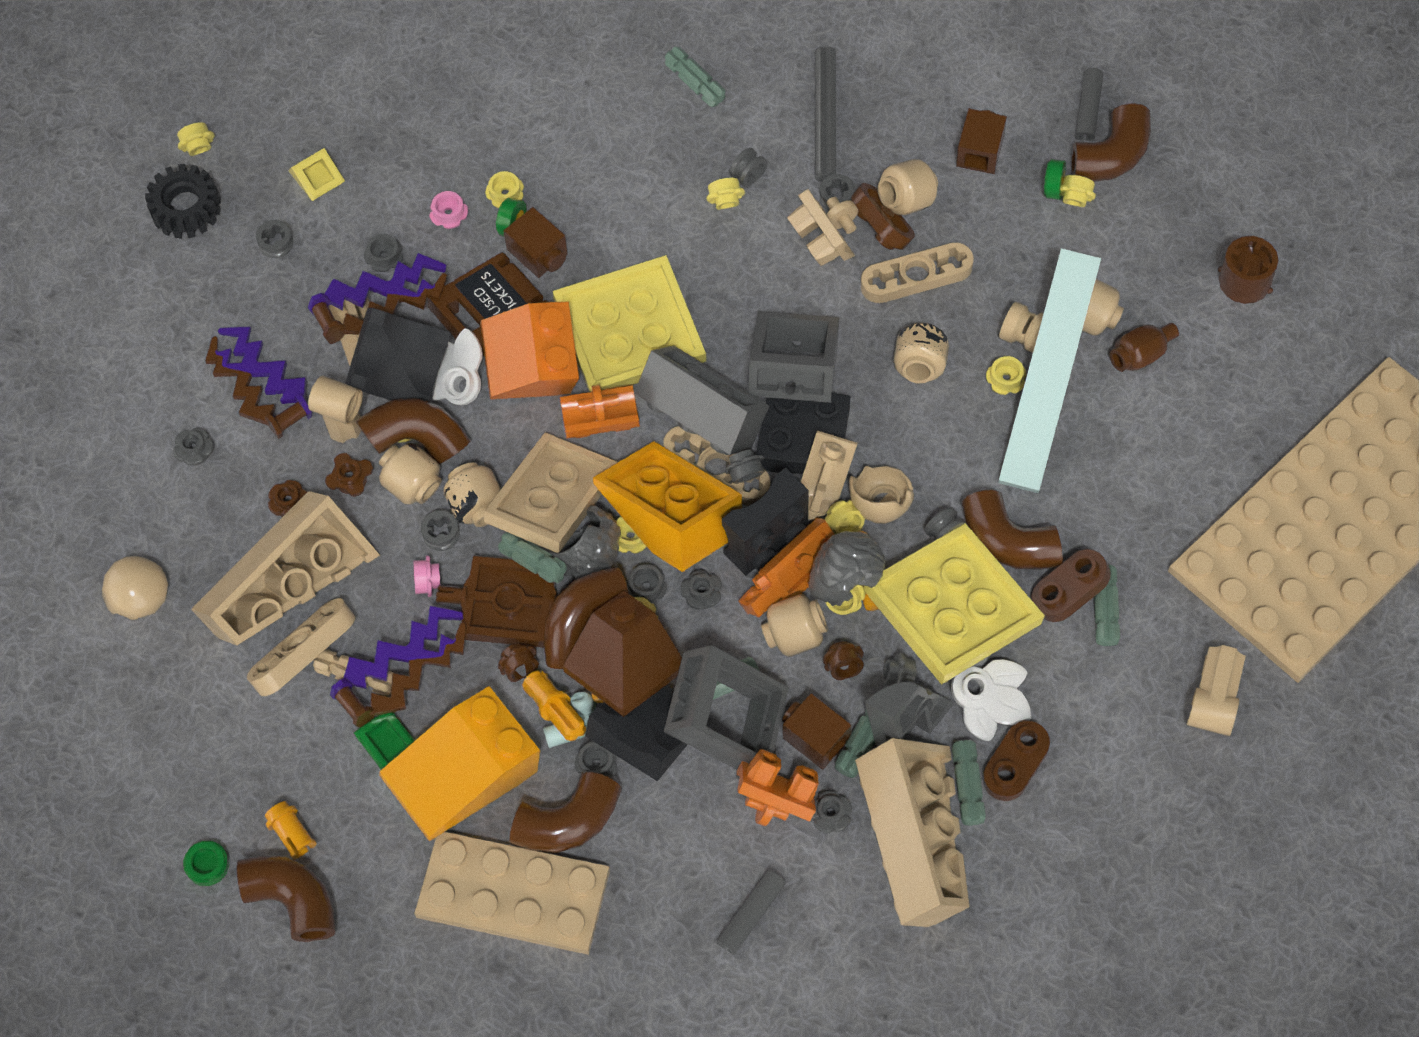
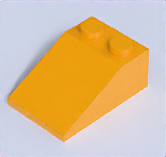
M655 441L593 477V484L648 549L681 572L728 543L726 532L722 526V518L732 510L742 509V494Z
M488 686L453 707L379 772V776L425 837L431 841L537 773L540 749L491 687Z

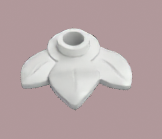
M463 329L460 332L455 344L448 341L437 372L432 401L447 399L456 405H467L478 396L481 389V379L477 370L482 360V348L478 338L469 329ZM465 378L466 387L464 391L461 392L459 389V384Z
M1004 659L993 660L982 669L971 666L953 677L951 693L956 703L963 708L964 725L972 735L984 741H990L995 735L997 724L1013 726L1018 722L1031 719L1029 703L1023 693L1017 689L1027 675L1026 669L1021 665ZM969 680L976 681L979 684L980 692L978 695H973L969 692L967 687Z

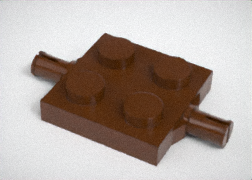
M473 556L470 575L463 588L438 585L436 602L461 605L463 611L462 622L467 627L465 640L511 645L520 643L525 646L544 648L545 620L557 597L555 591L556 583L547 582L538 573L534 574L512 559Z

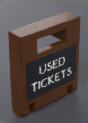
M503 252L445 285L439 302L427 298L429 310L451 332L455 339H457L463 329H466L454 316L459 312V303L480 326L472 332L479 340L482 348V357H484L480 325L481 320L528 303L549 302L547 300L543 301V295L514 263H510L509 257Z

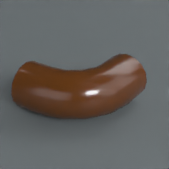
M1136 103L1124 104L1115 108L1111 113L1112 132L1108 139L1096 143L1074 142L1071 154V175L1082 176L1095 182L1116 179L1132 170L1148 149L1151 134L1150 110L1146 106Z
M419 398L391 400L370 410L355 421L379 455L403 439H413L419 441L428 450L433 459L440 464L455 456L471 442L460 424L441 406Z
M997 490L978 491L963 499L962 507L967 526L999 563L1014 569L1029 570L1054 568L1062 564V546L1055 525L1036 528H1023L1016 525L1009 519L1002 493Z
M614 567L596 571L574 580L556 597L545 620L544 653L547 667L563 669L564 663L592 613L621 592L625 591L628 593L625 578L619 568Z
M585 772L581 774L571 800L561 807L554 809L544 808L523 801L518 807L512 823L509 838L510 844L533 851L552 853L581 847L602 831L615 810L622 787L607 776Z
M257 856L238 859L237 880L243 903L264 900L281 902L288 911L291 939L294 941H317L328 939L335 935L334 910L327 887L311 868L281 856Z

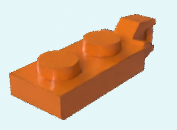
M816 518L758 571L759 574L752 579L755 586L751 587L738 600L747 614L759 618L772 604L802 594L809 587L814 558L821 549V545L827 542L832 535H835L825 519Z

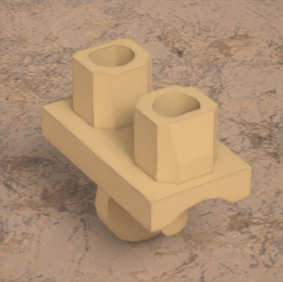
M809 189L798 195L804 204L799 206L787 218L801 238L817 227L821 228L823 234L806 245L820 266L834 260L839 255L844 261L854 257L855 254L837 229L843 228L847 234L855 231L857 227L853 220L858 214V208L851 200L839 202L837 197H831L826 203L830 208L829 212L826 213Z

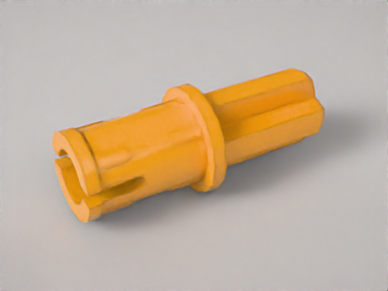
M537 670L530 673L525 678L522 686L523 690L539 707L541 717L544 720L551 721L568 741H575L578 736H583L586 732L584 721L570 705L571 699L564 691H559L544 671L540 672Z

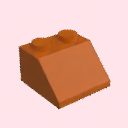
M569 301L528 303L481 320L480 325L490 399L556 396L572 392L579 380Z

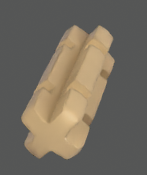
M325 649L314 659L313 667L317 673L328 677L332 673L336 675L335 679L341 680L344 677L349 657L345 655L337 657L336 652ZM388 672V681L366 676L367 688L369 686L373 688L372 692L388 696L391 693L393 672Z

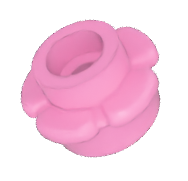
M444 191L437 194L430 206L432 210L429 214L431 221L436 226L443 225L446 229L458 227L461 223L460 221L465 220L468 215L467 205L463 204L462 198L452 191ZM452 210V213L446 214L445 211Z
M427 555L426 560H413L415 594L428 593V597H431L432 589H437L438 585H440L439 563L431 564L430 556Z

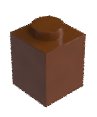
M968 108L958 145L956 167L995 174L1004 140L1007 116L996 114L990 110L980 111Z
M534 207L530 208L503 230L507 250L538 278L547 271L555 272L566 260L568 252L565 235Z
M812 693L802 704L799 701L793 703L782 718L784 723L783 739L822 770L840 752L851 736L852 725Z

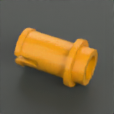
M282 801L266 812V827L268 830L276 832L289 851L291 858L296 860L309 851L307 846L314 848L317 843L311 838L296 816L298 810L295 805L289 806L287 801Z

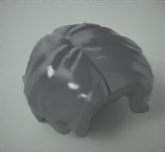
M591 505L587 508L586 513L591 518V523L575 531L559 553L548 550V553L553 558L556 557L566 564L567 571L564 573L565 576L569 575L579 579L596 571L610 569L617 558L621 535L620 526L617 525L610 513L601 510L598 506Z
M844 531L832 535L827 542L821 545V549L814 558L809 581L811 595L816 599L829 602L832 606H841L844 601H849L853 597L850 591L857 585L870 588L875 587L883 576L886 562L882 549L871 536L863 532Z

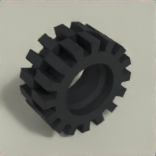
M178 164L179 171L173 172L170 166L165 168L166 176L163 177L160 173H157L154 176L157 184L149 182L147 186L149 193H145V200L155 226L158 229L161 228L163 234L169 236L173 232L175 238L182 239L183 232H186L188 238L195 237L194 230L199 229L203 234L208 231L206 223L212 226L216 223L217 220L214 214L220 215L221 208L219 204H221L216 185L208 172L203 169L200 173L198 166L191 165L190 170L187 171L185 164ZM190 192L198 197V201L188 209L172 210L169 208L171 200L178 194Z

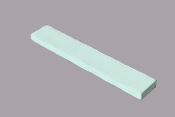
M1061 248L998 481L1000 484L1039 493L1101 258Z

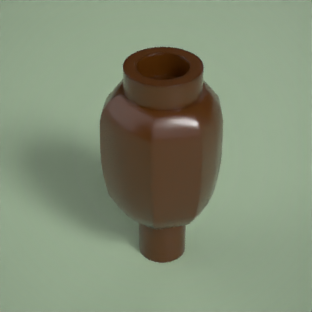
M1169 323L1161 328L1148 324L1136 328L1116 341L1115 348L1110 351V360L1113 366L1120 372L1125 370H1141L1165 354L1168 342L1179 336V330L1174 323Z

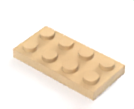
M444 832L436 837L416 906L415 916L419 919L589 955L610 868L605 865Z

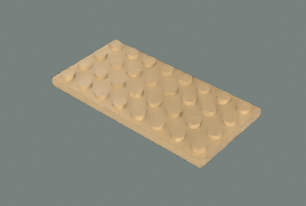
M1388 357L1169 567L1168 572L1297 683L1419 563V380Z

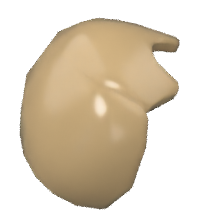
M865 466L857 478L851 476L849 479L852 504L860 511L864 519L876 524H886L900 518L909 509L914 500L912 482L901 470L889 466L871 468ZM888 493L880 502H873V499L878 494Z
M140 556L124 557L114 562L104 575L102 597L112 614H119L130 620H136L154 614L165 602L168 590L167 578L162 567L152 560Z

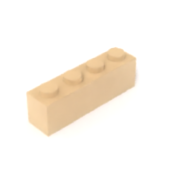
M308 491L191 610L219 639L239 645L283 617L284 612L297 604L306 603L315 597V593L332 582H339L350 575V571L358 567L363 561L369 563L380 556V554L328 495Z
M892 738L855 761L860 776V785L866 797L871 815V824L876 833L883 858V867L888 876L894 898V907L899 916L900 923L904 926L929 927L969 908L963 854L956 850L954 840L960 834L959 818L951 815L949 799L956 794L953 778L947 777L944 763L952 760L950 746Z

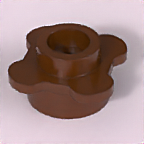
M347 453L337 455L334 458L335 467L332 473L325 478L327 487L331 490L338 489L340 492L353 497L361 495L364 492L367 476L373 472L371 462L366 459L361 461L352 459ZM348 472L353 473L351 477L345 476Z

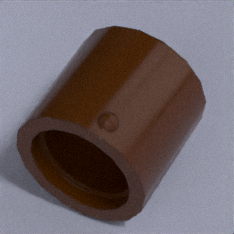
M1244 236L1234 240L1229 245L1223 265L1218 267V272H1220V288L1227 297L1235 302L1248 304L1260 301L1267 294L1273 292L1271 284L1279 260L1277 251L1272 244L1260 237Z

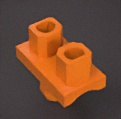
M600 385L591 386L592 392L560 397L566 439L582 438L592 434L610 431L619 432L640 427L633 385L601 390Z
M760 749L750 763L742 761L736 771L740 777L737 790L738 793L747 796L745 805L757 810L755 822L759 825L767 826L773 816L786 821L789 813L811 821L816 812L814 796L819 783L818 773L801 765L796 766L790 779L779 776L777 774L782 767L781 759L776 754Z

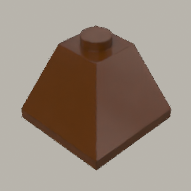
M623 591L592 613L564 663L563 670L564 673L624 717L678 677L682 656L656 614L630 594Z

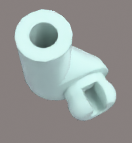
M577 692L570 698L571 706L583 719L584 726L587 728L589 715L596 709V704L589 693ZM554 724L543 728L549 748L571 742L564 738ZM585 734L583 736H578L577 739L585 737Z

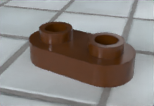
M862 183L851 196L852 201L858 208L857 215L870 223L877 232L875 234L876 239L889 250L894 248L904 250L915 237L913 229L902 215L893 213L890 208L883 205L877 188L868 183Z
M1089 549L1078 551L1035 586L1032 592V601L1045 615V620L1049 622L1063 621L1107 586L1111 576L1109 565L1097 551ZM1092 565L1087 573H1079L1083 566ZM1051 592H1058L1055 599L1046 600Z
M1021 721L1010 728L984 770L983 784L988 794L993 798L1001 801H1011L1018 798L1024 792L1049 751V734L1042 725L1033 721ZM1024 736H1030L1036 741V744L1026 746L1020 739ZM1009 771L1014 778L1010 781H1004L999 778L998 773Z

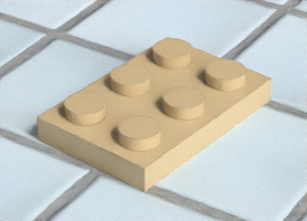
M545 432L485 509L484 523L559 553L587 516V508L591 505L594 506L602 495L593 484V477L618 462Z

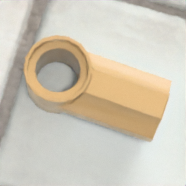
M320 376L314 383L309 395V410L323 416L331 439L344 443L348 439L358 438L361 429L355 421L360 418L359 410L363 398L362 391L329 377Z
M1225 645L1218 647L1209 646L1201 673L1199 688L1196 687L1192 699V709L1187 720L1188 726L1230 737L1238 710L1239 698H1236L1246 657L1238 652L1236 648Z

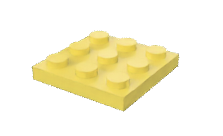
M667 255L553 291L555 302L569 301L576 359L589 392H592L591 386L600 385L601 390L638 384L651 350L674 345L701 363L706 362V352Z
M966 523L883 570V576L875 587L864 586L863 588L864 592L941 685L1042 624L1045 616Z

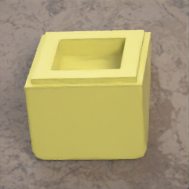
M325 148L288 170L311 201L345 182Z

